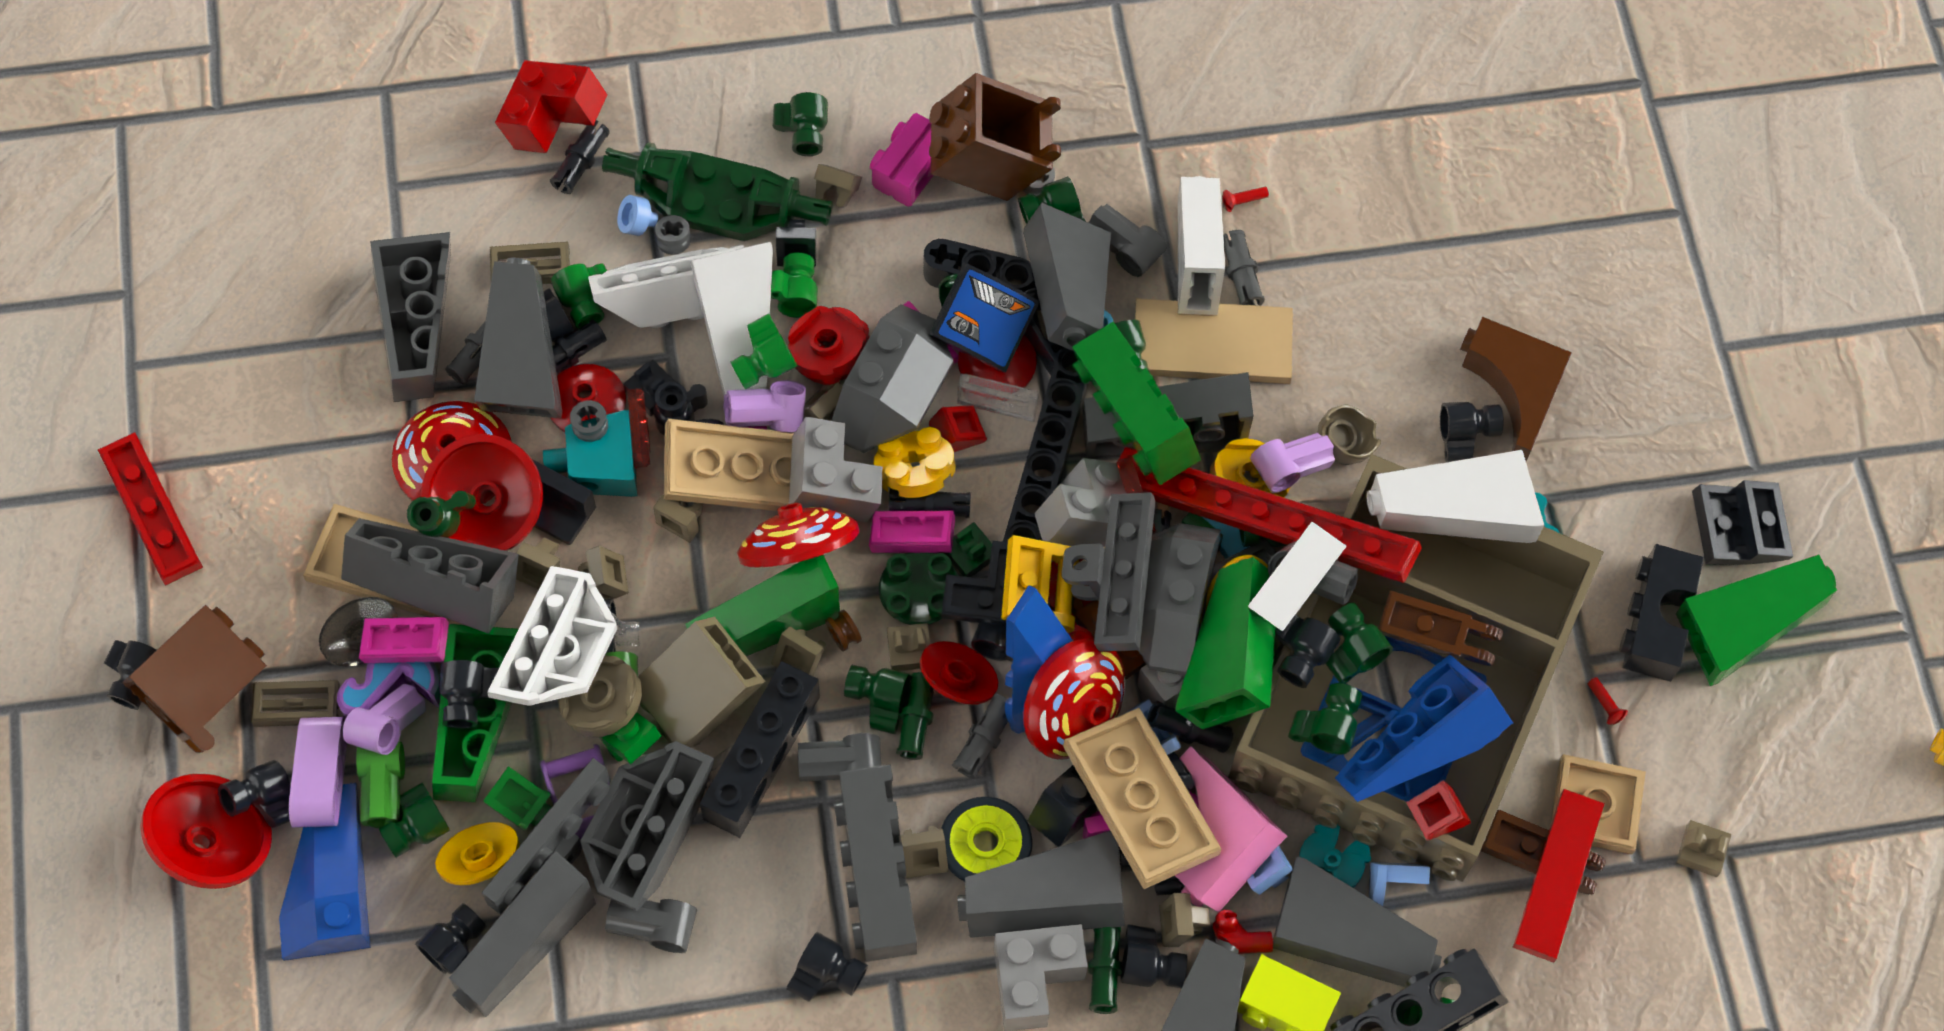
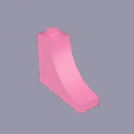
M1190 746L1179 759L1185 764L1193 778L1198 795L1199 811L1219 843L1221 853L1219 856L1175 876L1185 885L1181 893H1190L1191 903L1197 907H1202L1205 904L1220 912L1287 835L1209 758Z

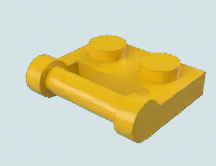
M1015 535L1008 539L1001 619L1006 620L1029 585L1036 588L1048 604L1051 560L1058 564L1055 612L1053 611V613L1067 633L1074 631L1075 617L1071 615L1072 585L1066 583L1062 578L1064 551L1071 546ZM1077 560V561L1074 563L1073 569H1074V566H1075L1077 563H1079V560Z

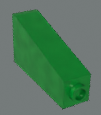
M1818 554L1686 598L1676 612V616L1681 627L1689 630L1687 639L1709 685L1713 686L1720 683L1826 606L1837 591L1836 579L1833 571L1824 565Z
M824 555L800 561L685 623V627L687 630L695 621L716 617L744 655L749 656L778 644L781 634L789 626L795 630L804 629L809 631L824 625L825 619L829 617L836 619L840 611L839 587Z
M1254 557L1240 560L1238 563L1219 569L1179 693L1176 712L1201 729L1270 707L1275 626L1248 607L1270 575L1268 568Z

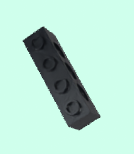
M781 661L700 802L704 821L741 838L820 698L818 678Z
M1475 948L1470 951L1461 949L1445 958L1443 961L1445 965L1431 974L1428 971H1424L1414 975L1405 983L1407 988L1393 996L1390 993L1378 996L1367 1005L1369 1010L1355 1018L1353 1015H1348L1337 1020L1330 1026V1030L1371 1031L1374 1028H1383L1384 1031H1460L1507 1004L1509 1001ZM1450 984H1459L1461 987L1459 998L1450 1004L1443 1003L1441 996L1444 988ZM1412 1006H1421L1423 1012L1421 1020L1415 1025L1406 1026L1404 1024V1014L1407 1009Z

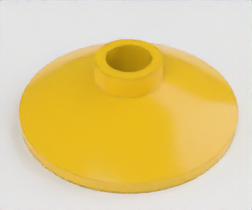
M499 822L481 823L460 831L451 837L437 854L435 865L439 876L444 881L454 885H471L494 877L519 848L520 843L517 833L509 825Z

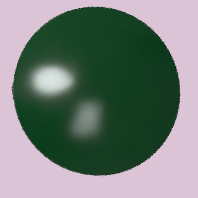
M904 553L891 556L880 577L878 588L879 597L884 609L894 619L908 625L925 623L929 625L943 619L941 615L946 575L958 576L955 567L951 563V559L944 553Z

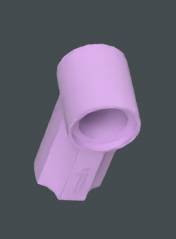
M782 380L772 383L770 389L727 390L723 403L725 422L728 426H769L771 429L780 432H796L804 420L806 387L795 381Z
M1319 433L1283 444L1281 439H1275L1257 448L1251 454L1250 460L1270 492L1278 493L1291 487L1301 477L1330 468L1335 461L1333 455L1334 446L1327 435L1321 436Z
M402 684L370 710L360 707L353 709L344 722V740L348 744L378 754L387 755L391 753L399 742L401 731L426 712L425 699L419 695L415 687Z

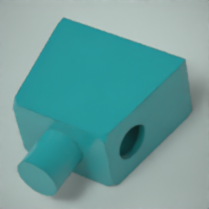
M629 410L608 414V430L599 440L594 442L580 440L575 436L572 425L569 424L565 427L566 448L543 450L544 466L557 473L568 472L569 479L590 489L593 495L638 496L633 428ZM596 418L582 421L583 427L588 428L589 423L592 427L597 424Z

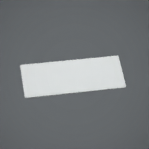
M1311 522L1248 607L1283 631L1346 548V545Z

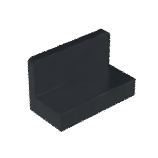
M533 460L540 474L543 488L542 507L534 527L567 545H571L596 509L593 492Z

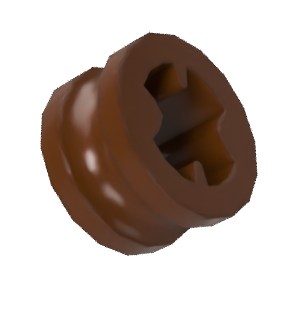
M844 609L838 612L836 619L831 617L825 619L826 627L841 651H846L850 642L858 644L862 641L854 621Z

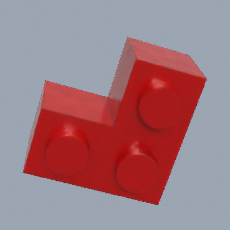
M524 60L496 118L495 124L514 150L547 153L561 122L594 126L608 94L589 67Z

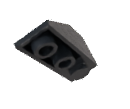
M1074 765L1043 791L1027 820L1057 847L1066 843L1084 826V818L1090 817L1098 810Z

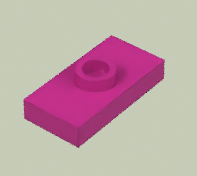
M875 511L872 518L869 540L871 553H951L955 526L954 512Z
M445 617L365 619L359 659L364 663L444 662L449 621Z

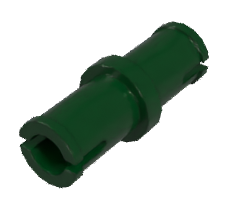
M914 672L910 677L911 682L906 706L902 707L900 712V719L903 721L896 754L905 759L920 760L923 758L927 726L932 724L934 713L930 711L934 688L927 682L922 672Z
M1111 926L1093 929V959L1088 962V973L1092 975L1089 1009L1099 1014H1112L1118 1009V976L1123 971V963L1119 961L1121 927Z

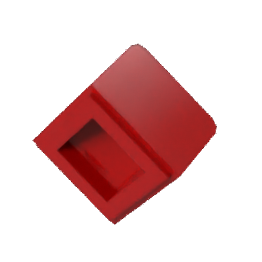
M974 405L941 407L929 420V427L938 429L941 437L951 444L954 452L984 443L987 440Z
M1441 781L1406 802L1426 840L1450 833L1471 823L1454 790L1445 781Z

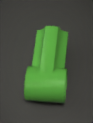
M398 742L395 749L387 755L357 747V775L361 782L360 822L363 826L380 828L391 821L399 822L400 780H403L405 776L403 743Z

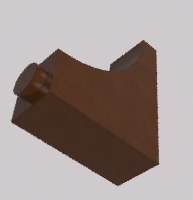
M1482 317L1477 330L1469 328L1460 350L1467 352L1462 367L1474 372L1488 382L1501 397L1512 422V451L1522 450L1525 461H1527L1572 352Z

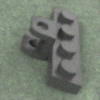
M1151 492L1111 494L1105 549L1101 543L1079 544L1071 546L1064 551L1062 578L1066 583L1072 585L1071 592L1073 596L1084 601H1099L1094 645L1099 651L1140 650L1156 501ZM1079 559H1085V560H1086V561H1082V562L1077 563V564L1074 566V569H1073V565H1074V563H1075L1077 560H1079Z
M592 758L482 891L488 906L501 915L524 889L531 877L539 871L555 851L572 865L582 851L581 839L575 835L582 824L583 819L581 817L591 804L597 806L601 803L610 789L609 782L611 780L607 767Z

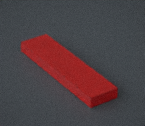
M134 432L98 449L165 586L203 568L136 433Z
M1563 789L1512 948L1553 963L1556 961L1605 803Z

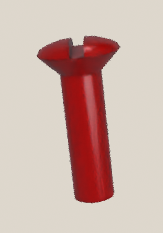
M1267 187L1234 194L1224 190L1222 202L1224 208L1231 212L1235 205L1268 198L1269 192Z
M1598 677L1591 679L1587 684L1607 712V724L1614 725L1625 719L1628 715V710L1618 708Z

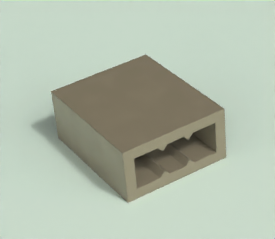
M716 617L695 621L638 676L642 688V698L639 705L645 711L651 713L661 726L662 733L669 743L677 741L688 747H693L705 740L766 681Z

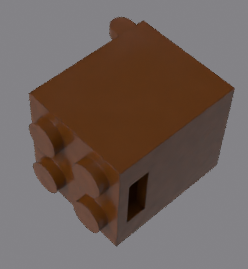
M973 74L932 106L929 116L931 123V144L929 147L931 174L1005 201L1010 200L1053 169V162L1061 156V147L1052 143V115L1061 109V100L1057 97L1044 99L981 74Z
M207 605L197 611L122 682L182 742L186 743L196 753H202L211 749L215 743L214 737L203 726L267 666L261 660L265 655L263 651L248 637L241 640L230 629L234 625L233 621L220 608L215 607L211 610Z

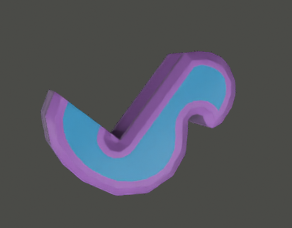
M433 662L368 663L365 682L357 684L353 677L346 679L338 690L337 703L346 719L353 709L360 707L370 710L402 684H408L415 687L421 696L439 708L441 699L440 674Z

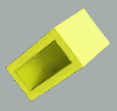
M1261 954L1239 1001L1237 1012L1243 1014L1242 1019L1246 1023L1263 1030L1266 1027H1270L1276 1031H1324L1341 992Z

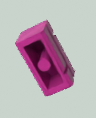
M913 113L907 123L901 121L897 124L891 135L892 143L886 151L879 149L870 163L872 185L874 188L888 196L891 195L896 201L907 207L912 206L934 176L931 174V157L929 155L931 123L929 119L918 113Z

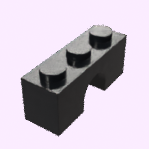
M1655 544L1648 557H1641L1635 579L1642 581L1639 593H1633L1627 612L1628 616L1633 617L1631 630L1625 629L1619 652L1625 654L1623 669L1669 682L1672 681L1681 668L1689 630L1669 624L1663 618L1660 606L1674 605L1680 607L1686 598L1696 595L1704 557Z

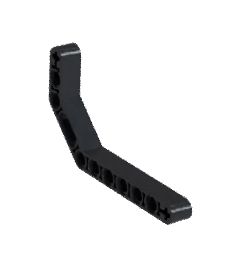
M948 239L932 240L924 249L923 275L927 283L935 288H939L940 282L946 276L958 274L960 271L958 266L962 267L963 263H967L1039 300L1031 264L1026 259ZM1016 279L1021 280L1024 283L1020 285H1014L1009 283V281ZM1040 303L1036 310L1041 311ZM1031 319L1024 335L1031 342L1037 356L1051 377L1003 542H1008V539L1013 535L1043 541L1035 514L1027 512L1024 507L1030 504L1041 507L1061 483L1089 383L1084 385L1077 372H1070L1065 369V367L1078 361L1074 351L1048 341L1042 335L1033 319ZM1067 400L1071 405L1061 407L1055 401ZM1049 434H1056L1062 439L1057 442H1051L1044 437ZM1039 469H1046L1052 475L1039 477L1034 472Z

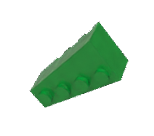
M1114 322L1072 346L1078 359L1077 362L1072 364L1084 385L1091 381L1097 392L1092 394L1094 400L1104 415L1111 412L1117 420L1112 426L1124 446L1131 442L1138 452L1132 457L1145 477L1152 473L1160 486L1201 461L1188 425L1182 417H1178L1173 404L1166 394L1162 395L1148 369H1141L1140 366L1142 364L1136 352Z
M449 624L444 662L468 660L481 663L486 668H500L519 629L493 627L488 634L466 625ZM441 695L432 779L433 800L476 803L512 702L499 699L475 700L474 706L478 709L477 726L459 729L443 725V709L448 705V700Z

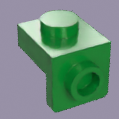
M636 712L627 725L613 734L599 738L615 760L620 762L624 759L631 765L662 736L654 724Z
M509 766L483 800L484 804L523 831L527 829L529 824L536 827L552 808L546 803L551 795L549 792L540 789Z

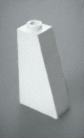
M1202 176L1181 177L1178 193V314L1217 315L1225 272L1220 178H1205Z
M771 242L690 260L723 396L726 395L727 390H745L730 361L741 355L750 356L753 353L747 325L768 313L770 314L773 257ZM767 376L760 377L759 382L748 389H767Z
M1522 450L1376 474L1371 490L1367 491L1369 512L1372 516L1377 515L1380 529L1532 543L1537 541L1544 527Z

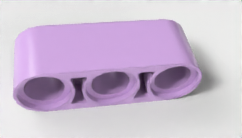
M345 717L300 718L289 796V819L292 827L338 825L347 742L343 737Z

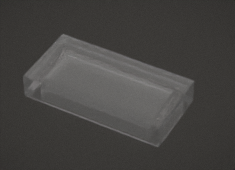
M961 374L958 383L957 404L965 406L974 405V408L1031 422L1035 421L1038 410V391L968 374Z

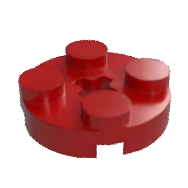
M832 307L834 312L821 313L820 309H816L804 314L793 324L788 335V348L797 364L795 369L802 375L820 380L826 385L837 383L842 376L851 372L868 342L861 319L852 311L842 307ZM836 339L834 345L828 348L821 347L820 342L823 340L830 342Z

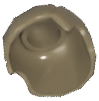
M1348 404L1328 410L1318 425L1317 433L1321 436L1327 435L1334 446L1333 455L1335 462L1343 465L1365 461L1381 444V440L1376 438V421L1366 417L1359 408Z

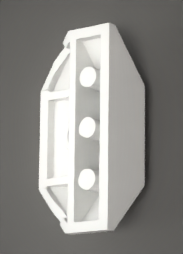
M744 245L733 246L730 249L724 247L700 249L632 263L608 270L602 275L595 274L589 276L593 300L595 303L639 328H659L666 326L669 322L687 318L691 320L702 319L704 315L690 260L744 248Z
M554 566L550 567L487 691L489 698L530 706L588 692L617 631V624L603 597L596 588L590 573Z

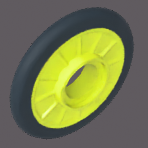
M976 797L966 800L948 814L941 827L945 838L948 868L956 877L964 882L965 877L1030 857L1032 852V833L1026 818L1015 806L999 798ZM988 831L997 837L998 845L995 849L984 852L976 848L973 840L980 832Z

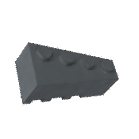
M450 232L370 241L372 267L393 402L433 398L451 260Z
M359 518L345 534L341 580L489 634L514 598L519 554L441 536H426L419 531Z

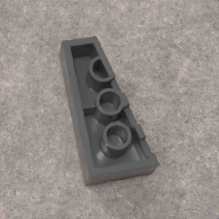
M1249 372L1159 386L1162 395L1166 394L1173 404L1178 417H1182L1188 425L1199 453L1219 452L1229 442L1249 437L1254 417ZM1093 397L1084 398L1082 419L1086 458H1117L1121 456L1125 447L1136 450L1131 442L1124 446L1112 425L1117 420L1113 414L1109 412L1104 415Z
M891 764L839 772L841 800L834 801L837 826L845 825L847 840L840 841L843 867H852L854 880L846 882L849 908L858 907L860 922L852 924L855 950L864 948L866 962L917 954V940L909 886L906 884L905 879L906 866L903 845L899 841L900 829L896 801L893 802Z

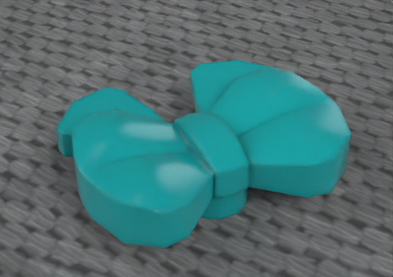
M1321 824L1316 825L1314 828L1315 833H1312L1304 841L1299 857L1305 858L1354 888L1364 873L1365 863L1368 864L1371 861L1370 847L1355 840L1341 853L1338 849H1335L1340 826L1337 824L1336 828H1328Z

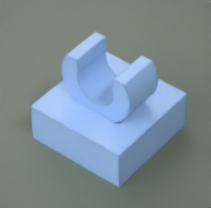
M1280 846L1270 854L1265 862L1247 880L1251 889L1259 895L1271 886L1274 888L1279 886L1289 878L1287 874L1293 871Z

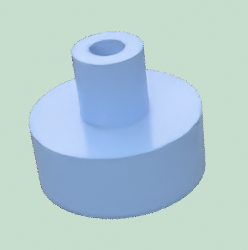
M628 195L623 199L617 216L618 228L622 233L641 236L647 227H655L658 222V214L651 211L648 199L634 195Z

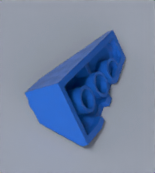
M1030 585L1006 619V655L1013 658L1011 670L1005 675V685L1012 688V698L1009 697L1005 702V714L1011 730L1018 734L1025 732L1023 722L1024 704L1036 673L1054 652L1073 641L1038 590Z
M1449 654L1413 684L1408 690L1411 699L1400 712L1392 710L1386 716L1384 721L1388 726L1377 739L1365 741L1335 777L1336 781L1359 802L1480 750L1489 742L1497 739L1501 732L1513 724V721L1491 688Z
M357 783L343 784L337 826L303 827L279 916L283 961L371 948Z

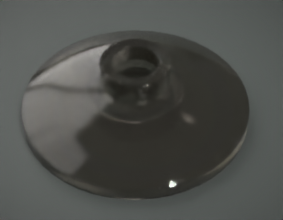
M364 597L350 601L338 608L326 620L319 635V647L324 657L332 664L342 667L364 664L359 659L364 620L398 618L394 607L384 599Z

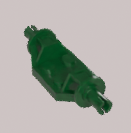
M651 142L646 143L640 156L608 147L605 151L607 155L603 157V172L634 178L636 195L644 196L663 217L676 215L684 218L691 229L745 242L775 231L777 227H789V220L794 219V217L820 223L824 226H827L829 223L827 217H831L832 201L800 195L799 178L791 177L788 180L764 168L694 151L657 149L655 143ZM653 177L668 183L667 193L651 184ZM761 205L780 207V213L757 216Z

